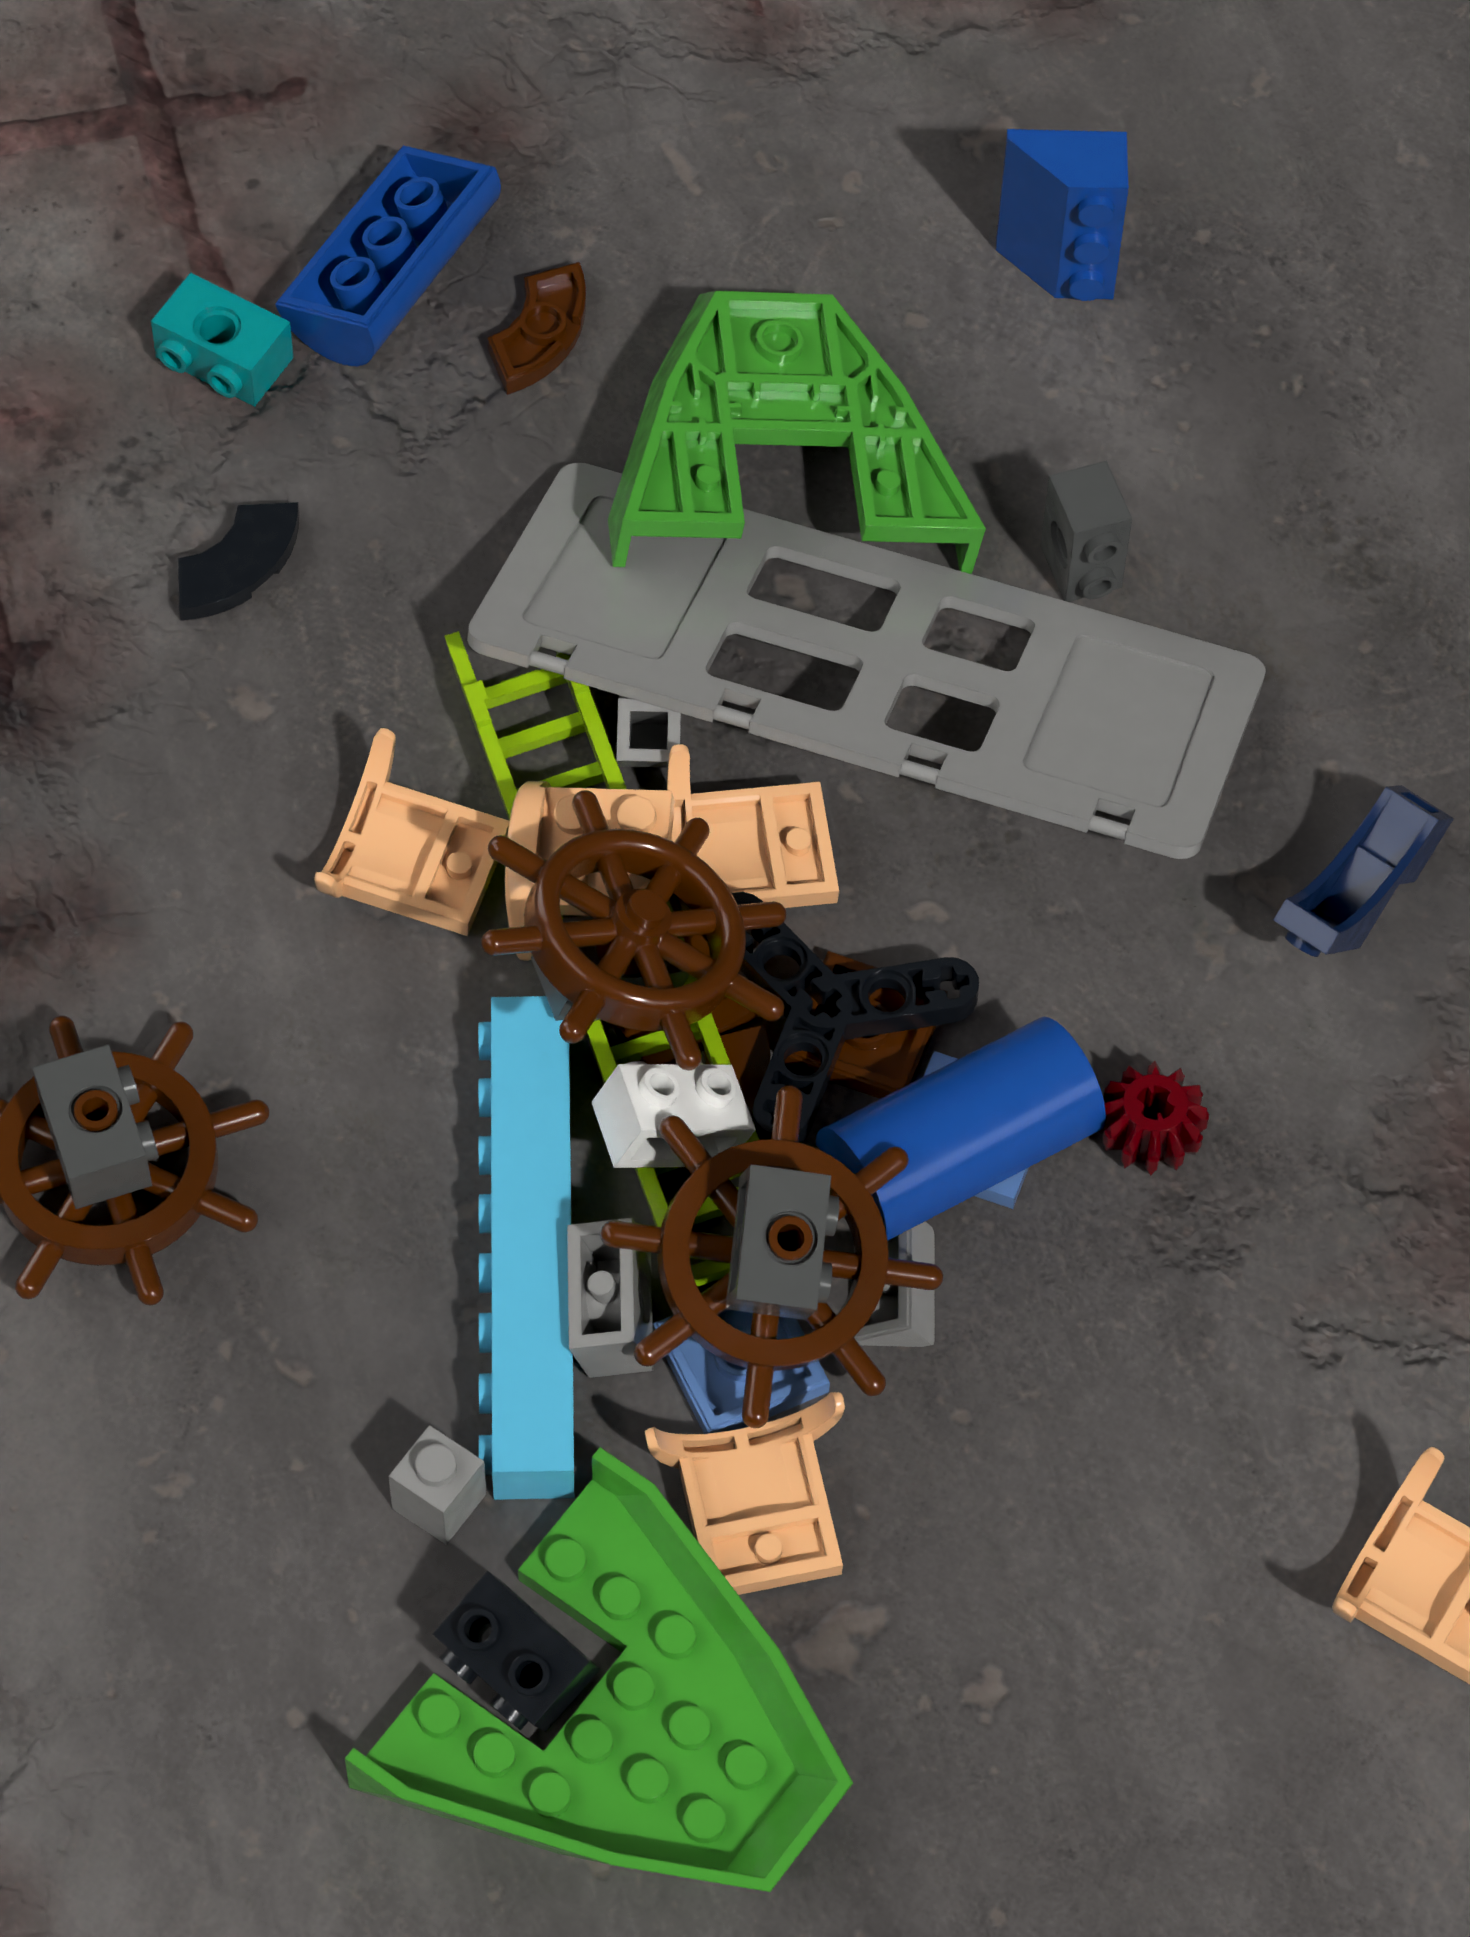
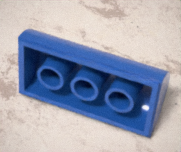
M403 145L275 303L280 316L290 321L291 331L309 348L331 361L347 366L367 364L499 198L501 182L496 167Z
M1040 1017L820 1129L816 1136V1145L821 1151L843 1163L854 1174L890 1147L897 1146L906 1151L909 1158L907 1167L871 1195L881 1214L888 1241L1104 1129L1106 1110L1096 1075L1078 1043L1057 1021L1049 1017Z

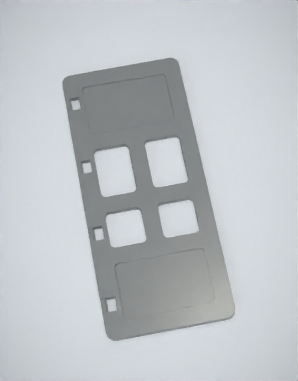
M572 463L560 469L469 623L467 641L469 646L479 654L525 668L533 666L564 675V679L705 721L713 722V720L724 722L747 729L749 734L895 777L903 775L934 784L935 788L1085 833L1088 830L1124 840L1126 845L1175 859L1191 858L1201 849L1261 691L1266 673L1264 664L1258 658L1244 652L747 509H743L745 524L741 539L631 536L625 567H613L608 517L622 473L586 463ZM779 558L887 589L896 593L897 596L882 627L877 631L871 632L755 599L748 594L766 560ZM944 608H952L1025 629L1031 633L1017 667L1011 671H1003L928 649L923 644L938 612ZM732 634H738L852 667L860 673L844 706L840 710L830 711L713 677L707 672L725 638ZM540 647L570 655L571 657L569 660L538 652ZM907 686H917L993 709L996 715L981 748L977 751H966L889 728L886 723L902 689ZM727 701L754 709L755 712L752 715L722 706V703ZM911 755L941 764L942 767L939 770L909 761L907 758ZM1096 810L1131 820L1130 825L1096 816Z

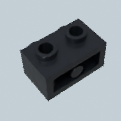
M489 1571L481 1577L433 1632V1635L447 1647L439 1658L470 1685L478 1676L482 1678L498 1693L490 1704L519 1730H522L530 1722L535 1727L546 1732L600 1670L596 1664ZM489 1627H492L490 1636L482 1642L484 1632ZM543 1671L541 1682L532 1688L534 1677Z

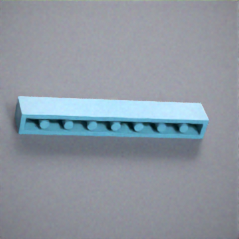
M546 996L491 997V1022L478 1023L479 1060H491V1078H479L478 1081L479 1117H491V1136H479L478 1141L479 1175H491V1194H479V1234L491 1233L492 1253H479V1293H492V1313H479V1353H492V1373H479V1414H492V1435H479V1458L484 1461L485 1476L492 1475L494 1500L575 1498L573 1354L569 1350L567 1225H572L570 1044L561 1038L559 1027L563 1020H555Z

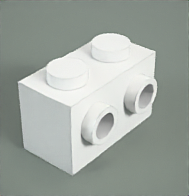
M642 1061L618 1064L591 1102L614 1168L685 1167L660 1134V1124L668 1116L680 1117L712 1157L730 1147L746 1143L756 1130L732 1065L700 1063L696 1069L687 1071L681 1069L677 1064H647Z

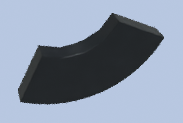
M298 502L238 505L234 525L221 542L203 553L178 558L179 612L181 621L213 616L239 606L251 599L252 592L265 583L273 574H279L289 559L297 539L299 529Z

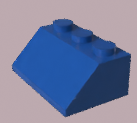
M1007 129L996 251L1054 298H1069L1081 301L1114 298L1129 190L1127 132Z

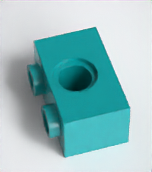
M191 272L151 320L155 355L166 367L178 373L186 372L208 383L222 396L228 398L236 397L254 407L294 358L290 321Z

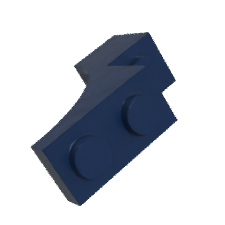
M1402 785L1386 786L1366 818L1338 855L1307 887L1294 896L1286 898L1273 920L1289 930L1285 936L1289 943L1311 956L1318 957L1321 952L1328 955L1359 949L1398 885L1412 883L1417 880L1454 818Z

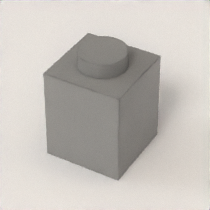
M429 1425L389 1475L392 1509L447 1545L486 1495L484 1461Z

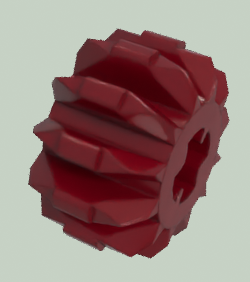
M1156 1061L1148 1066L1147 1075L1144 1076L1129 1065L1122 1074L1121 1083L1110 1081L1104 1089L1103 1095L1106 1110V1121L1103 1129L1105 1130L1103 1136L1105 1150H1122L1121 1162L1124 1169L1133 1164L1137 1159L1146 1161L1145 1167L1150 1176L1157 1171L1159 1161L1161 1160L1177 1171L1179 1166L1183 1164L1185 1153L1195 1155L1201 1148L1203 1140L1201 1133L1207 1128L1209 1120L1207 1108L1201 1106L1203 1093L1201 1092L1200 1085L1183 1086L1185 1075L1181 1068L1171 1073L1168 1077L1160 1075L1161 1070ZM1149 1116L1156 1117V1120L1150 1119Z

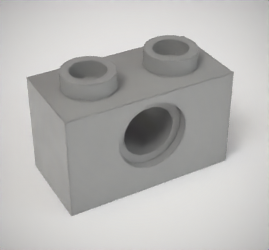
M633 1218L615 1219V1221L635 1223ZM612 1220L567 1225L569 1350L589 1378L654 1371L653 1366H642L634 1357L636 1345L653 1332L651 1253L613 1248L605 1245L601 1240L600 1231L606 1222Z

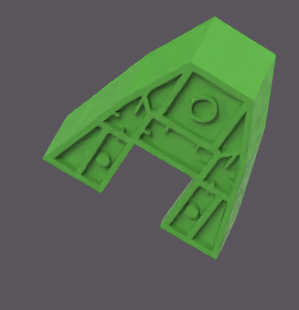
M712 291L699 294L651 383L611 507L608 527L613 567H625L631 536L741 539L745 520L735 444L848 447L861 540L870 542L955 543L959 571L972 574L986 528L906 388L834 295Z
M599 1447L592 1456V1480L518 1569V1580L622 1652L621 1655L544 1751L433 1673L366 1756L353 1748L345 1757L349 1788L561 1855L619 1867L771 1892L852 1786L853 1781L782 1652L659 1489L648 1479Z

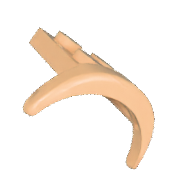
M380 728L373 738L363 776L338 841L323 870L315 873L316 889L321 893L336 898L344 896L468 936L498 863L489 855L488 844L495 836H508L510 821L390 783L389 778L394 758L396 736L391 730Z
M682 744L672 746L669 753L667 770V790L672 791L675 800L671 841H676L690 819L702 818L708 823L710 833L697 856L720 876L731 893L745 892L753 894L763 902H779L785 908L838 902L839 886L820 782L691 794L689 749L686 745ZM678 897L679 903H680V906H681L682 910H691V909Z
M528 781L518 789L515 796L507 836L538 856L548 860L560 846L584 834L573 809L572 801L579 791L588 790L596 795L609 829L638 830L671 840L675 800L670 790L551 787L549 782ZM505 866V898L509 928L524 926L526 901L534 883ZM599 872L577 878L609 897ZM628 873L634 889H645L650 882V879ZM560 899L561 915L589 916ZM531 952L516 954L520 960H532Z
M830 1392L817 1403L791 1415L766 1422L760 1428L746 1427L707 1434H675L661 1431L656 1427L645 1430V1438L650 1454L659 1462L679 1469L694 1537L738 1595L842 1575L843 1563L813 1442L828 1432L841 1419L845 1410L842 1393Z
M1429 1447L1421 1454L1361 1550L1333 1602L1332 1609L1336 1615L1350 1623L1354 1618L1360 1620L1470 1685V1527L1423 1501L1444 1462V1454L1435 1447Z

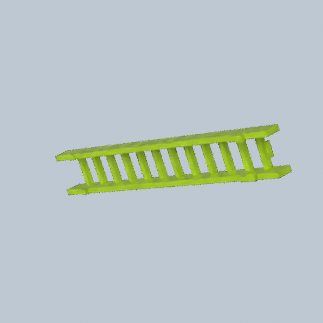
M459 631L444 636L453 667L509 821L513 802L519 788L516 789L506 759L584 732L587 734L596 762L540 781L549 782L551 787L587 788L605 782L607 789H627L589 686L566 680L564 675L537 669L485 688L482 680H476ZM556 651V657L569 660L571 657ZM568 683L578 712L498 739L488 709ZM668 901V902H667V905L669 906V908H670V910H671V912H672L673 910H672L671 904H670V902ZM689 975L684 985L694 982L697 979ZM712 1013L691 1024L690 1027L696 1041L701 1039L710 1064L731 1065ZM600 1019L594 1021L586 1033L604 1084L618 1064L639 1061L643 1056L670 1049L664 1031H656L612 1047L609 1046ZM756 1130L747 1142L759 1140ZM678 1167L635 1168L655 1226H662L668 1209L657 1176L678 1169ZM707 1197L702 1204L693 1225L723 1215L710 1197ZM706 1260L692 1265L691 1270L697 1287L724 1277L730 1272V1263Z

